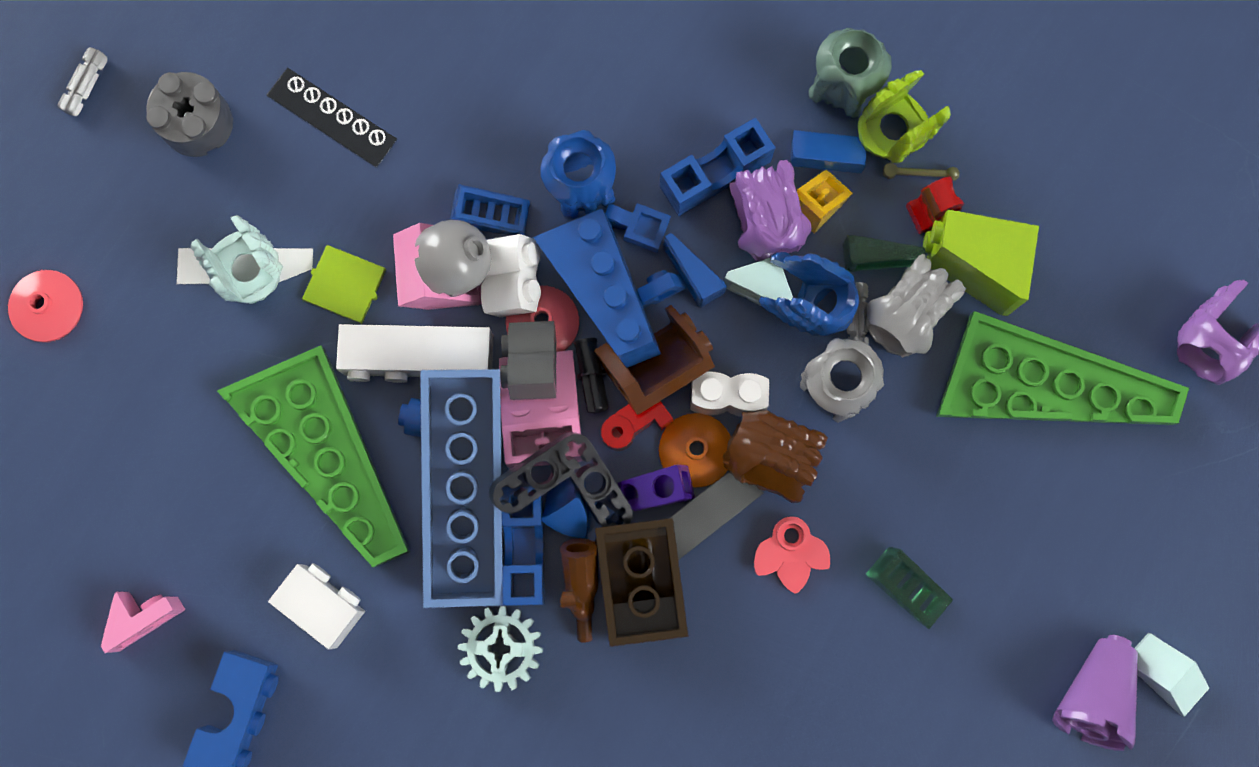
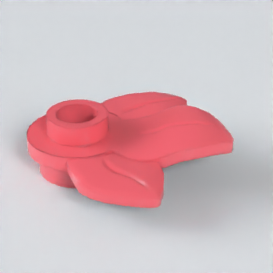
M785 517L778 521L774 526L772 537L759 544L754 558L756 575L763 576L776 571L781 583L794 594L798 593L807 583L811 568L816 570L830 568V553L827 545L821 539L812 536L808 525L797 517ZM787 529H794L797 532L798 538L796 542L789 543L785 540L784 533Z

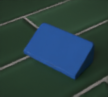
M793 130L790 163L793 167L862 174L866 166V150L859 137Z

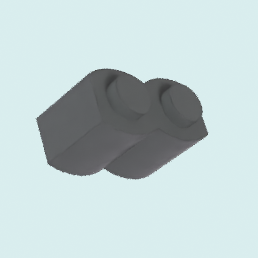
M554 321L509 323L508 335H502L501 337L502 356L508 357L507 365H501L500 368L501 387L508 388L510 400L556 398L557 345Z

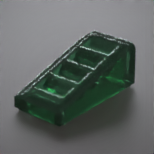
M847 235L843 242L845 270L849 272L910 267L919 255H926L925 247L862 236Z
M887 548L866 574L878 587L928 629L932 627L953 601L940 586L898 548ZM909 573L911 577L899 589L897 585ZM919 584L923 585L916 596L910 600L908 597ZM932 593L935 596V598L928 605V607L924 611H922L920 609V606Z

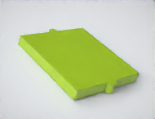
M326 245L317 267L311 269L313 276L302 300L362 324L372 301L378 298L376 292L386 272V268Z

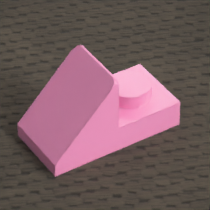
M116 592L101 643L104 653L120 652L183 612L185 608L178 597H163L160 594L144 602L140 606L141 611L130 592Z

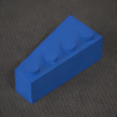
M603 209L533 237L626 368L661 354L615 233Z

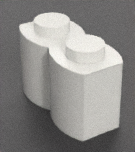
M517 234L487 240L491 252L490 270L481 285V302L484 313L505 317L536 312L541 297V288L536 278L541 255L535 239Z
M706 372L691 382L690 410L695 413L718 415L728 411L733 415L742 417V412L766 410L769 406V379L758 374L745 373L730 378L723 373Z

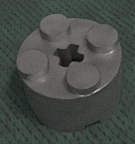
M191 72L165 73L159 78L158 84L153 88L148 97L146 107L148 123L169 146L182 155L190 157L207 155L206 152L216 147L219 149L224 145L232 132L233 116L227 102L214 85L199 74Z

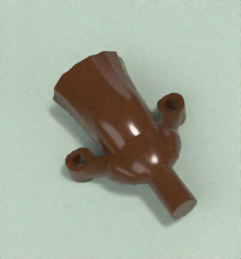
M570 539L563 542L560 547L566 591L562 592L560 604L561 608H568L572 611L576 618L577 640L586 643L593 639L592 614L594 612V598L599 582L597 545L590 539Z

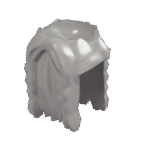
M921 254L915 259L912 266L904 271L901 280L886 296L873 299L867 304L866 327L874 341L881 344L889 353L901 357L914 353L926 354L932 345L933 327L952 308L953 303L962 297L966 290L963 283L958 279L951 283L946 282L949 276L946 269L931 270V260L926 258L924 254Z
M835 338L827 344L825 352L807 363L804 372L800 374L802 378L800 388L804 392L808 389L811 397L820 407L836 414L832 419L839 423L859 414L861 409H866L876 399L877 392L884 386V369L881 360L869 345L860 340ZM840 361H850L856 364L861 372V381L858 387L852 391H841L831 381L830 372L833 366Z

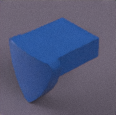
M567 478L547 492L542 522L561 534L583 539L586 537L588 524L586 505L570 479Z

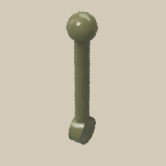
M888 163L883 168V175L888 179H892L896 175L951 176L953 181H955L960 175L956 167H950L947 170L898 168L894 163Z

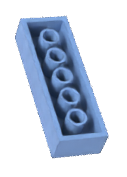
M500 369L420 370L423 608L503 606L502 511L492 504L489 497L491 484L501 476Z

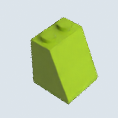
M947 210L939 221H934L932 230L926 232L922 252L928 253L927 258L931 260L932 270L946 269L949 274L948 281L960 280L966 288V293L999 315L1008 316L1029 300L1039 226Z

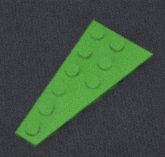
M974 311L970 314L936 417L1174 425L1179 423L1189 388Z
M320 345L217 390L222 398L239 414L238 416L263 441L267 449L298 484L316 501L321 510L332 519L344 536L372 567H377L410 552L323 346Z

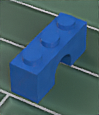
M755 117L724 135L722 143L709 154L699 159H695L693 155H690L661 172L660 188L679 217L730 187V183L736 180L737 172L749 170L752 174L756 169L758 170L762 166L764 167L772 160L775 146Z
M531 486L524 487L528 492L532 490ZM503 487L504 495L502 500L505 499L512 503L515 500L513 493L521 487L513 489ZM543 495L515 513L502 512V527L505 540L504 566H502L503 606L545 605Z
M236 650L224 651L210 690L224 694L230 699L234 707L233 720L225 730L210 725L196 728L182 767L249 766L252 752L248 751L253 735L257 736L263 727L266 714L262 712L266 698H271L276 690L279 675H276L275 672L278 664Z

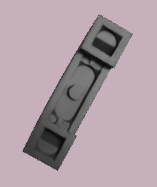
M729 472L670 518H673L678 560L763 495L764 492L755 485L737 481Z

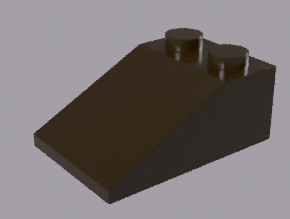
M673 518L595 528L610 647L688 637Z

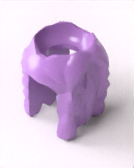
M779 160L776 171H774L772 166L767 170L762 166L752 174L749 170L737 172L735 182L730 183L731 195L735 200L737 215L743 230L738 240L739 249L748 252L756 261L771 258L777 252L792 253L799 251L805 245L807 236L812 230L811 222L801 211L799 196L794 184V168L787 160Z
M1237 280L1229 286L1219 288L1213 297L1200 305L1199 309L1193 313L1192 317L1178 331L1177 355L1179 362L1190 367L1198 377L1216 385L1223 384L1239 376L1249 368L1251 361L1259 355V323L1248 329L1238 342L1217 321L1222 312L1247 286L1248 282L1245 280ZM1201 348L1212 349L1219 355L1220 360L1211 358Z

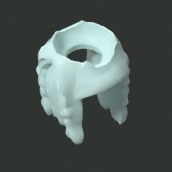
M240 216L230 217L238 232L226 236L212 250L204 246L198 239L192 242L191 249L194 252V256H196V260H199V265L205 269L209 276V285L225 301L252 304L264 300L276 289L283 268L282 264L278 261V252L273 249V244L267 240L266 236L260 234V230ZM241 255H253L257 264L261 267L259 275L252 281H238L232 272L234 261Z

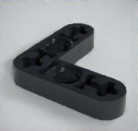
M577 432L562 434L499 476L489 489L490 500L496 508L505 513H515L569 478L593 518L601 527L630 524L632 520L631 506L593 444L586 436ZM570 441L575 444H581L582 446L578 449L580 457L587 463L592 459L593 463L581 467L575 458L571 456L566 457L565 454L569 451L567 444ZM546 461L551 467V475L546 481L537 483L532 479L531 470L536 463ZM591 472H599L603 478L602 487L594 493L587 492L584 487L586 476ZM522 473L524 481L532 487V490L528 492L522 486L513 493L515 500L512 503L505 499L500 501L499 498L504 495L502 488L505 485L513 489L522 484L517 478ZM606 498L613 507L621 508L617 513L619 519L616 522L610 519L605 520L609 516V511L600 500Z

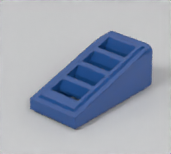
M458 184L450 220L465 221L477 227L479 231L524 235L530 200ZM466 201L472 202L470 215L464 214ZM480 203L487 204L485 218L478 217ZM495 205L502 206L499 221L493 220ZM510 207L517 208L514 224L507 223Z
M672 233L665 236L663 249L677 273L682 275L686 287L698 307L700 306L701 308L725 294L727 286L724 281Z

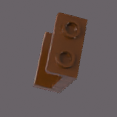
M672 305L665 308L670 324L654 333L661 352L660 355L626 368L607 342L594 350L604 370H606V374L637 415L715 367L709 354L713 350V346L702 330L696 333V327L686 312L679 314Z

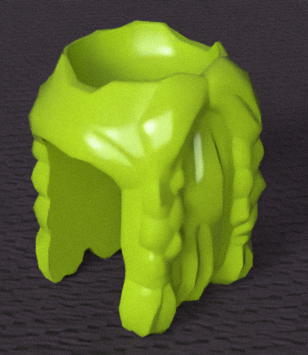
M916 70L906 74L901 79L897 78L894 81L887 82V85L879 90L874 98H871L868 106L863 107L862 115L858 121L859 139L865 150L875 156L886 158L892 163L902 162L907 155L922 148L929 139H932L937 134L943 124L950 119L949 106L944 107L928 119L924 109L908 94L925 75L922 70ZM885 115H899L905 121L907 132L899 140L888 139L882 133L880 124L881 119Z

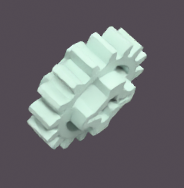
M500 606L498 615H494L490 608L484 609V620L473 616L471 621L475 626L474 629H463L461 632L464 636L468 637V642L458 645V649L467 651V657L459 661L460 665L470 664L473 668L467 675L469 679L477 675L482 677L480 681L481 688H485L491 681L494 682L495 692L502 690L503 682H507L512 690L516 689L517 677L527 682L531 678L527 668H539L540 664L533 659V655L543 652L542 647L534 646V640L542 636L541 632H530L529 628L534 621L532 618L524 622L520 621L521 610L516 609L511 616H508L506 606ZM495 623L493 634L486 640H477L484 628ZM510 624L521 631L526 642H518L512 636ZM502 635L504 644L510 645L511 650L509 653L503 654L500 661L498 659V652L492 651L491 646L498 643L499 637ZM476 655H483L489 661L492 673L482 667ZM515 657H525L517 670L507 674L510 661Z

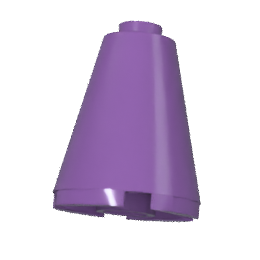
M1108 635V638H1101L1097 641L1054 713L1052 721L1055 726L1067 734H1070L1071 728L1083 734L1081 741L1098 747L1124 751L1127 745L1130 750L1133 749L1136 736L1138 652L1131 646L1130 640L1118 635Z

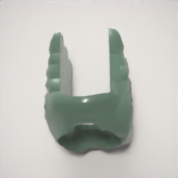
M846 28L830 33L822 42L817 52V75L814 84L809 88V98L815 103L825 100L827 105L832 104V108L844 109L846 116H851L852 119L857 118L862 112L861 105L865 102L866 98L880 90L889 78L892 69L891 56L886 51L884 44L864 29L854 30ZM841 65H843V66L845 67V69H846L849 73H847L846 71H844V70L841 68Z

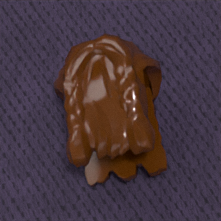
M768 410L742 412V421L737 424L733 435L728 441L727 451L722 456L724 467L741 483L755 485L759 490L778 494L792 503H800L805 493L801 487L804 485L811 486L817 477L818 472L813 467H818L822 461V455L817 449L820 450L825 447L828 437L818 430H810L805 425H797L793 420H785L783 417H778Z

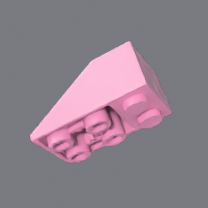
M573 350L557 352L556 398L510 400L508 388L501 387L500 379L505 465L509 469L564 433L577 432L581 434ZM508 357L499 358V369L501 365H507ZM570 441L567 444L569 451L565 456H571L578 462L583 461L578 453V449L582 445ZM540 461L536 463L534 466L549 465V463L546 461Z

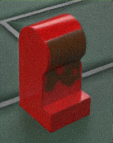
M948 176L924 187L921 190L922 194L917 199L908 202L906 208L920 235L932 230L934 221H939L947 210L960 212L964 202L955 194L953 179L951 176Z
M661 401L639 415L627 404L603 423L601 436L609 449L623 451L632 445L635 436L654 423L662 431L673 423V418Z

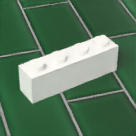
M339 324L336 369L343 375H347V380L367 382L370 381V376H385V381L401 383L407 382V377H420V370L492 369L493 333L490 327Z

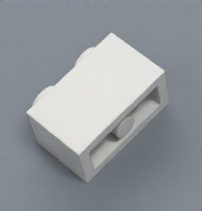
M312 563L308 567L307 565L297 564L268 602L327 649L338 648L365 613V610L358 606L361 599L344 586L340 590L335 588L328 582L331 576L318 565Z

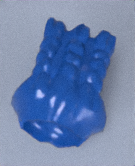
M587 130L553 138L548 144L547 154L542 159L541 179L546 189L560 202V210L563 216L575 218L581 211H584L587 215L596 211L599 205L607 207L608 204H613L616 201L612 188L615 180L616 161L609 144L595 137ZM589 164L594 166L591 176L584 181H573L566 176L567 172L580 170Z
M777 252L772 255L770 262L801 279L802 286L798 297L792 298V300L778 297L777 300L760 297L759 303L765 310L773 313L782 322L788 323L790 327L796 326L800 332H808L812 336H827L848 328L853 322L859 305L858 291L855 286L856 281L848 270L840 267L838 262H831L817 254L808 253L805 256H790L787 252ZM834 290L837 294V303L833 311L827 314L818 308L817 304Z

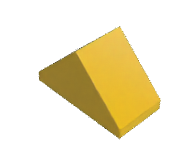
M827 169L797 189L801 211L811 222V232L815 234L853 194Z

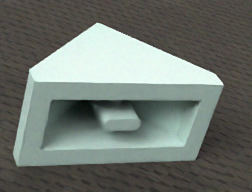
M771 258L728 271L724 279V283L727 286L726 289L759 305L760 297H768L777 300L778 297L789 300L793 298L783 268L771 263Z
M1148 633L1135 647L1138 652L1137 675L1177 713L1185 716L1209 689L1196 662L1151 633Z

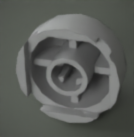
M446 220L424 229L416 239L415 247L419 245V257L415 259L416 269L422 281L437 294L445 293L450 295L449 297L465 294L479 286L490 270L491 252L485 236L477 227L465 221Z

